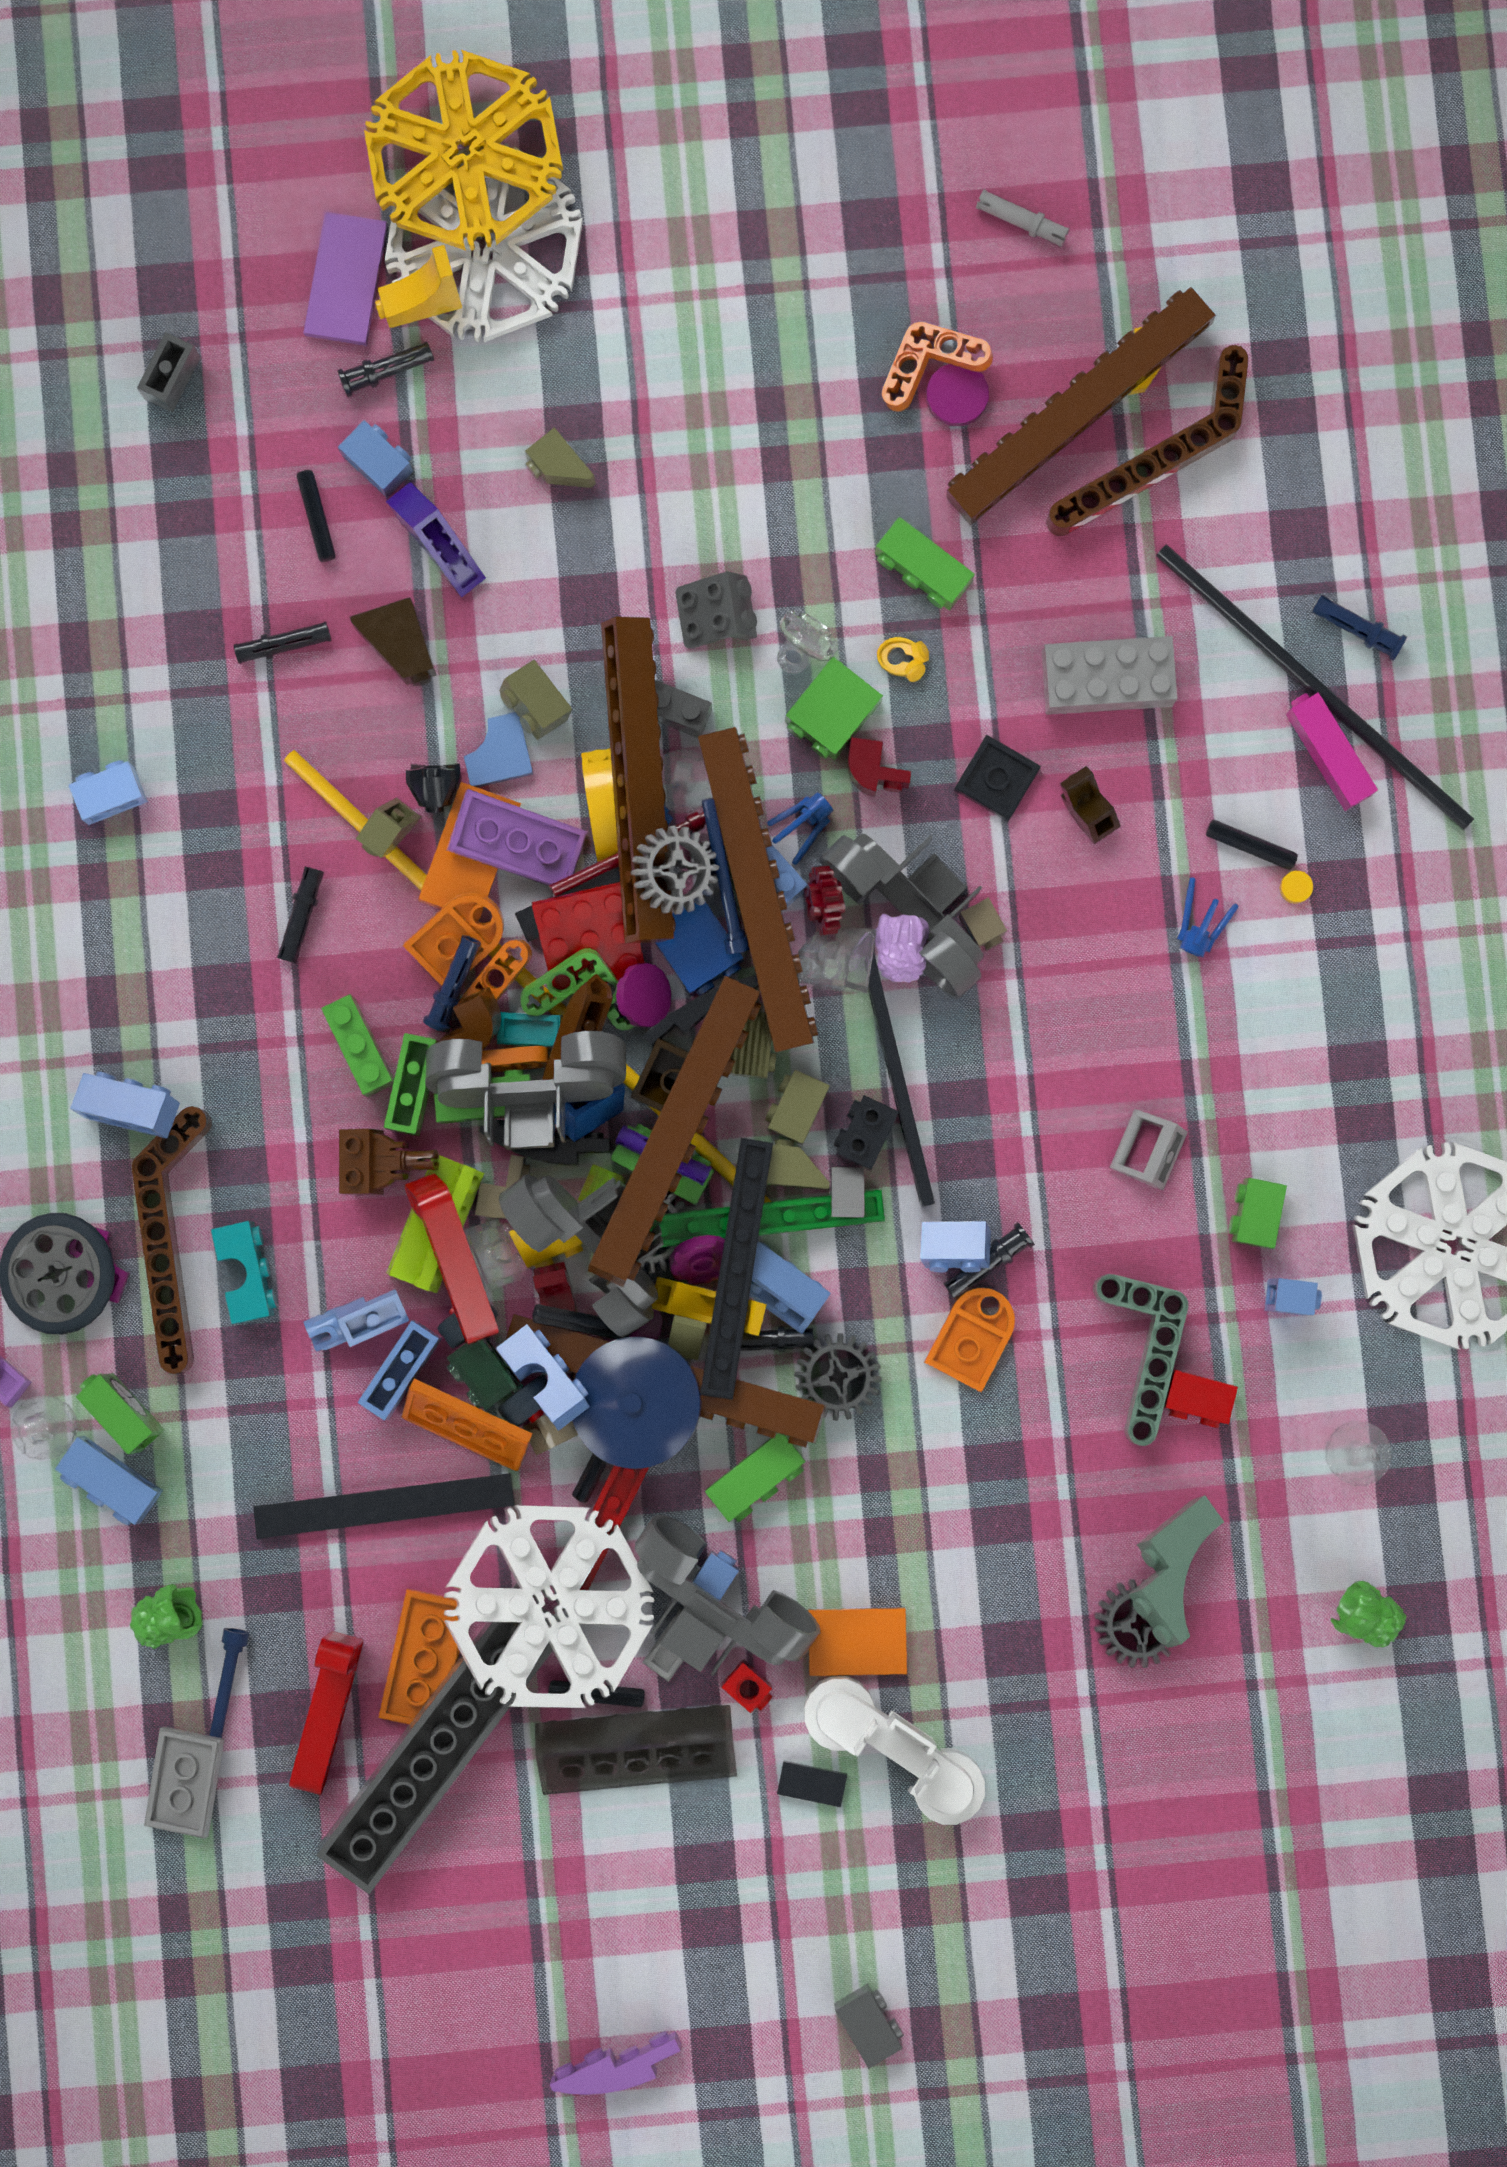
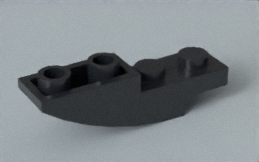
M494 1120V1142L505 1148L504 1120ZM480 1126V1132L485 1135L484 1126ZM590 1132L584 1136V1139H578L575 1142L565 1134V1142H562L560 1133H555V1147L514 1149L509 1151L545 1163L579 1166V1153H611V1140L604 1139V1133Z

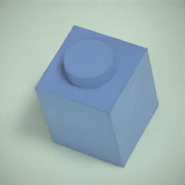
M722 1550L718 1554L711 1551L692 1582L721 1600L739 1572V1568L734 1566L737 1560Z

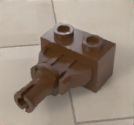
M369 1128L339 1129V1194L384 1195V1188L389 1187L396 1180H408L409 1174H396L397 1171L438 1170L439 1162L424 1160L439 1159V1153L436 1149L428 1151H396V1149L409 1148L406 1141L395 1142L392 1138L384 1135L383 1130Z

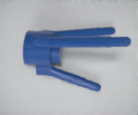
M818 792L811 798L806 796L798 804L767 822L768 826H773L798 811L801 814L773 838L772 842L774 844H777L804 821L808 822L811 826L817 823L792 860L793 865L799 863L821 830L830 823L828 816L833 812V808Z
M1191 877L1187 889L1182 926L1177 939L1182 941L1180 949L1203 958L1205 952L1210 953L1213 943L1238 909V904L1235 903L1231 906L1210 937V932L1207 931V928L1219 903L1218 899H1213L1201 926L1192 925L1191 930H1188L1196 879Z

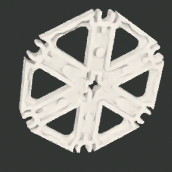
M469 147L459 150L457 155L461 153L466 156L469 155ZM485 176L491 215L496 221H504L516 212L513 211L505 214L510 184ZM549 178L547 183L556 186V194L552 195L553 199L498 245H496L494 233H491L492 246L487 247L486 244L482 256L479 242L476 241L481 240L482 237H477L474 241L475 250L473 257H471L472 250L468 245L466 237L464 239L466 251L435 241L415 250L405 252L402 248L405 229L397 227L396 223L391 221L385 264L389 274L394 272L402 273L401 277L393 280L392 283L420 269L430 259L432 248L445 245L452 273L463 269L459 290L462 308L457 309L452 314L443 313L429 317V319L452 337H454V331L458 325L457 333L459 339L463 340L464 332L467 329H474L475 342H479L482 338L481 330L485 329L483 339L484 342L549 318L553 316L552 312L544 306L547 304L550 310L557 312L559 308L552 301L553 296L561 295L567 300L569 295L563 286L567 287L571 292L573 288L583 224L580 209L572 212L566 210L568 205L575 203L574 194L571 193L570 188L557 178ZM444 189L418 211V213L422 214L434 225L447 230H454L460 224L456 198ZM554 233H561L567 239L563 267L556 274L551 273L519 247ZM496 273L531 300V307L528 311L502 321H494L490 317L489 313Z
M1447 1142L1441 1144L1442 1155L1440 1157L1433 1154L1432 1145L1425 1146L1424 1154L1427 1160L1423 1156L1422 1147L1419 1148L1366 1192L1363 1196H1369L1376 1202L1360 1200L1359 1204L1369 1209V1215L1367 1218L1361 1216L1354 1217L1357 1223L1366 1224V1228H1360L1355 1224L1352 1226L1365 1297L1369 1299L1373 1293L1378 1291L1379 1295L1374 1296L1369 1304L1375 1306L1380 1301H1383L1387 1305L1386 1311L1380 1317L1387 1319L1395 1312L1396 1315L1387 1324L1460 1350L1458 1336H1460L1459 1343L1462 1349H1469L1468 1339L1471 1335L1477 1337L1479 1346H1486L1487 1340L1484 1332H1486L1488 1337V1344H1492L1507 1331V1313L1496 1321L1490 1320L1486 1316L1478 1272L1507 1282V1247L1489 1241L1490 1238L1507 1225V1162L1455 1142L1451 1143L1453 1148V1155L1451 1156V1147ZM1466 1162L1497 1172L1502 1178L1501 1186L1468 1213L1466 1211L1459 1173L1460 1167ZM1414 1171L1424 1173L1432 1219L1395 1206L1389 1200L1390 1191ZM1443 1229L1449 1231L1450 1234L1443 1232ZM1380 1235L1422 1252L1390 1279L1382 1280L1377 1275L1372 1241ZM1458 1237L1460 1238L1459 1244L1463 1248L1471 1250V1252L1465 1250L1456 1251L1453 1255L1451 1253L1452 1248L1447 1246V1243L1441 1242L1440 1239L1453 1241ZM1467 1239H1471L1476 1242L1474 1244L1472 1242L1467 1241ZM1441 1279H1444L1452 1325L1447 1329H1440L1416 1320L1410 1313L1411 1305Z
M515 1505L513 1507L517 1510L519 1519L516 1518L514 1510L508 1508L505 1510L508 1516V1523L506 1525L500 1524L496 1516L490 1518V1523L496 1530L495 1532L492 1531L488 1521H486L445 1588H458L459 1592L450 1591L444 1594V1598H453L457 1602L456 1609L445 1610L444 1615L447 1617L457 1616L458 1620H445L444 1622L480 1690L483 1689L485 1682L489 1678L492 1682L485 1688V1694L491 1695L497 1686L503 1689L504 1694L500 1699L501 1704H506L510 1700L511 1694L514 1693L513 1700L508 1707L586 1708L582 1703L580 1695L583 1694V1700L587 1705L591 1706L595 1704L591 1697V1692L594 1688L599 1689L603 1697L609 1696V1689L604 1684V1681L610 1686L611 1692H614L653 1626L639 1624L640 1621L654 1619V1615H645L641 1611L642 1604L652 1603L654 1598L651 1596L640 1597L641 1592L653 1593L647 1579L639 1572L637 1568L638 1562L618 1525H615L610 1535L607 1532L613 1526L612 1520H607L602 1528L596 1526L595 1518L598 1516V1511L591 1512L587 1517V1521H585L586 1513L590 1508ZM535 1520L569 1521L574 1526V1533L551 1571L530 1533V1526ZM496 1545L499 1547L520 1589L478 1588L471 1583V1572L488 1546ZM606 1548L615 1550L630 1577L631 1583L629 1588L625 1591L580 1590L601 1552ZM550 1585L552 1586L553 1590L555 1591L554 1594H553V1592H552V1590H551V1588H550ZM544 1596L549 1601L556 1600L558 1605L554 1608L555 1617L550 1612L543 1613L541 1608L545 1605ZM562 1609L565 1610V1612H566V1614H567V1616H568L567 1618L565 1617V1615H564ZM474 1622L519 1623L494 1665L485 1664L469 1636L468 1630L470 1625ZM579 1624L624 1625L628 1628L630 1633L629 1639L613 1666L606 1668L600 1665ZM548 1642L571 1684L570 1689L564 1694L531 1693L526 1687V1679Z

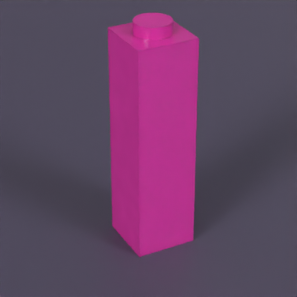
M1319 692L1311 697L1305 693L1290 703L1292 708L1287 712L1286 716L1344 811L1349 810L1378 791L1376 785Z

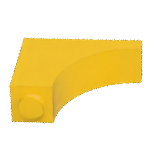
M445 245L432 248L430 259L411 275L394 283L379 287L380 299L375 300L380 319L386 318L389 328L461 309L462 304Z

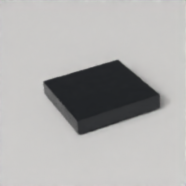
M986 734L955 786L954 791L1009 822L1041 766Z

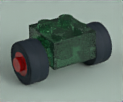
M490 1304L494 1318L496 1319L498 1313L495 1310V1308ZM452 1308L448 1311L450 1316L439 1324L437 1329L448 1345L454 1349L466 1341ZM487 1337L471 1344L465 1343L447 1357L451 1363L447 1366V1369L457 1382L464 1381L470 1390L466 1394L475 1407L481 1408L483 1406L485 1410L491 1409L514 1392V1395L497 1408L505 1421L519 1427L527 1420L532 1424L545 1414L533 1397L546 1387L548 1379L541 1375L526 1386L521 1384Z

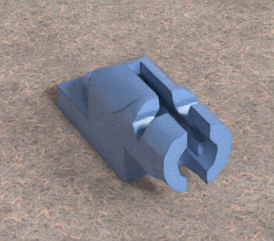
M396 1289L367 1302L363 1296L345 1305L328 1310L323 1315L312 1317L303 1323L317 1352L333 1348L346 1341L349 1347H352L408 1322L409 1318Z

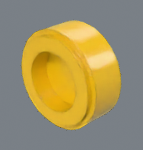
M1302 871L1289 872L1280 882L1281 896L1289 903L1298 904L1304 902L1312 894V879Z

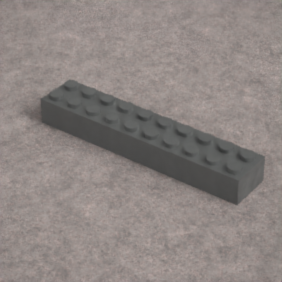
M518 1583L513 1587L514 1589H520ZM546 1604L541 1608L543 1613L550 1612L555 1617L554 1610ZM487 1622L472 1642L485 1664L494 1665L519 1623ZM549 1642L527 1677L526 1686L553 1651ZM461 1656L320 1842L316 1856L370 1894L510 1708L508 1706L513 1700L514 1693L511 1694V1698L506 1704L500 1703L504 1693L503 1689L499 1686L494 1688L491 1695L485 1694V1688L492 1681L489 1678L485 1682L483 1689L480 1690L463 1656Z

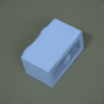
M123 760L112 762L105 766L106 770L94 774V772L81 774L75 778L76 782L69 784L81 819L88 825L148 802L136 769L128 761L125 763Z

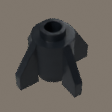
M454 763L443 766L411 764V769L405 770L406 784L415 797L418 806L425 807V812H444V807L451 805V797L460 779V764Z

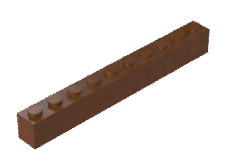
M1192 287L1184 293L1181 290L1174 293L1167 300L1166 304L1168 306L1160 313L1156 310L1150 313L1142 321L1144 326L1136 333L1132 330L1126 333L1118 341L1119 347L1111 354L1108 351L1102 353L1094 361L1095 367L1087 374L1084 371L1077 374L1069 382L1071 386L1063 394L1059 391L1053 394L1045 402L1047 406L1039 414H1036L1035 411L1029 414L1021 422V429L1015 434L1011 432L1005 434L996 443L997 449L989 455L987 452H984L972 463L974 468L964 475L961 472L951 479L948 483L950 488L947 489L946 498L970 526L1213 324L1216 316L1215 313Z
M615 616L601 623L624 939L625 943H658L674 939L676 922L672 915V908L669 913L661 912V904L657 908H651L652 896L642 900L640 895L645 891V888L634 887V883L641 881L640 875H631L632 870L640 869L639 864L632 862L633 857H643L637 850L638 845L648 846L645 837L650 834L656 837L657 829L663 828L666 833L668 830L664 809L666 792L662 783L664 763L660 755L659 743L661 727L658 724L657 716L659 697L655 690L656 663L653 660L652 650L654 632L651 628L650 618ZM667 845L658 851L654 858L653 866H660L664 862L665 852H668ZM669 868L663 869L662 871L669 872ZM654 877L659 888L668 895H671V891L667 890L665 880L661 877Z
M733 727L698 736L775 1052L813 1044V1036L819 1035L814 1016L808 1018L805 1005L811 1004L807 985L800 986L798 973H802L803 968L799 953L794 955L792 953L790 942L796 941L791 922L785 923L782 911L787 910L788 907L784 891L777 892L774 879L780 878L776 859L769 860L767 848L772 847L768 828L762 829L759 816L765 814L760 796L754 797L751 786L757 784L753 765L746 766L744 753L749 752L745 733L739 734L737 728Z
M724 976L592 1257L588 1272L623 1288L627 1279L634 1281L642 1264L636 1261L641 1249L646 1252L648 1251L655 1236V1233L650 1231L655 1220L662 1221L669 1204L664 1202L668 1191L675 1193L683 1176L677 1173L682 1162L689 1163L696 1146L691 1144L695 1133L702 1135L709 1120V1117L704 1115L708 1105L715 1107L723 1090L717 1087L722 1076L729 1077L736 1060L731 1059V1055L735 1048L742 1049L749 1032L744 1030L748 1019L753 1022L755 1021L762 1004L757 1002L760 991Z
M513 1314L506 1337L507 1340L526 1324L533 1332L539 1329L550 1343V1346L546 1349L552 1357L559 1354L568 1366V1371L572 1372L571 1379H575L583 1362L595 1350L608 1343V1341L571 1330L536 1324L532 1319ZM691 1366L701 1390L704 1369ZM736 1379L733 1400L701 1395L700 1417L713 1420L714 1414L726 1417L725 1424L743 1430L745 1424L758 1427L757 1434L775 1439L776 1434L780 1433L789 1436L788 1443L806 1448L808 1442L816 1444L826 1406Z

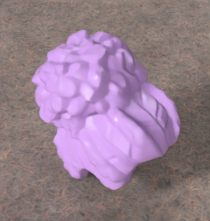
M887 914L880 916L878 927L874 931V941L878 951L877 967L883 977L892 982L905 981L910 983L912 980L919 979V976L923 974V970L926 968V960L919 952L923 949L929 934V925L925 919L921 917L919 919L915 915L909 916L904 914L897 917H890Z

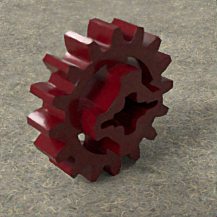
M829 865L812 867L811 873L808 874L810 882H807L808 888H804L807 917L812 923H815V930L819 932V936L838 934V929L841 927L839 922L842 919L841 913H845L842 884L837 878H834V871L830 869Z

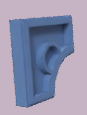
M516 712L488 718V732L484 742L476 751L464 756L470 785L478 788L533 775L523 727L519 720L520 717Z

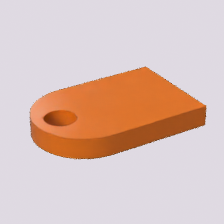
M479 893L460 894L443 906L409 937L402 946L442 986L462 935L473 937L481 943L471 965V970L498 945L504 931L503 915L497 904L485 895ZM479 907H485L491 912L492 919L486 923L479 922L474 916V911Z
M976 1288L965 1292L952 1306L924 1363L982 1393L1014 1330L1015 1316L1010 1302L1001 1293L989 1288ZM987 1296L994 1297L999 1304L998 1311L990 1316L984 1314L980 1307L981 1301Z

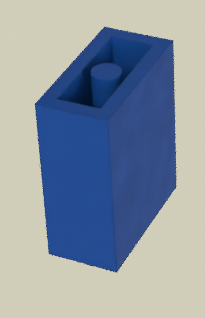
M706 901L703 905H697L694 902V911L687 912L683 907L682 914H674L673 912L672 915L676 922L674 939L655 943L690 997L696 993L698 996L708 993L715 987L713 984L715 980L721 976L732 977L742 969L739 964L744 962L741 953L726 954L724 945L726 931Z

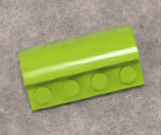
M439 1155V1159H431V1161L439 1162L438 1170H427L424 1177L435 1173L447 1185L463 1227L484 1173ZM411 1208L386 1273L423 1290L437 1293L443 1278L423 1222Z

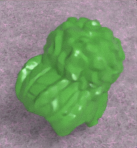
M1356 1581L1347 1588L1339 1602L1336 1612L1339 1614L1340 1621L1331 1618L1330 1621L1334 1628L1341 1633H1345L1354 1639H1364L1365 1643H1369L1374 1647H1386L1391 1641H1395L1398 1633L1403 1629L1406 1615L1392 1597H1382L1380 1591L1373 1585H1370L1369 1582Z
M170 1584L156 1591L154 1597L145 1596L143 1600L139 1601L136 1607L132 1608L130 1628L133 1630L136 1640L142 1646L145 1645L156 1649L160 1645L174 1642L175 1639L183 1640L195 1636L200 1631L203 1620L202 1611L195 1602L196 1592L191 1587L177 1589L176 1585Z

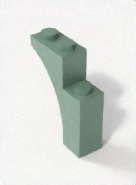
M1205 1495L1189 1501L1137 1544L1145 1563L1154 1568L1156 1572L1128 1595L1133 1600L1136 1612L1146 1618L1153 1628L1152 1632L1155 1638L1167 1648L1181 1645L1190 1637L1183 1604L1186 1575L1200 1545L1224 1522Z

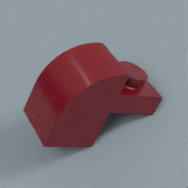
M851 737L848 773L857 789L866 795L875 797L877 785H883V790L890 792H902V788H909L910 770L880 767L883 741Z
M564 1261L533 1269L534 1276L532 1278L535 1290L539 1294L541 1305L578 1312Z

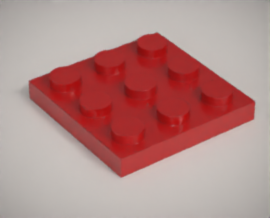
M620 882L531 902L548 971L584 948L596 950L618 980L624 977V974L627 972L625 970L629 966L645 963L641 944L625 943ZM583 958L582 967L577 971H574L573 966L569 967L573 971L576 980L581 979L578 977V972L583 968L594 969L593 962L595 960L588 961L586 958ZM559 974L553 978L552 985L558 990H564L570 985L571 981L568 976Z

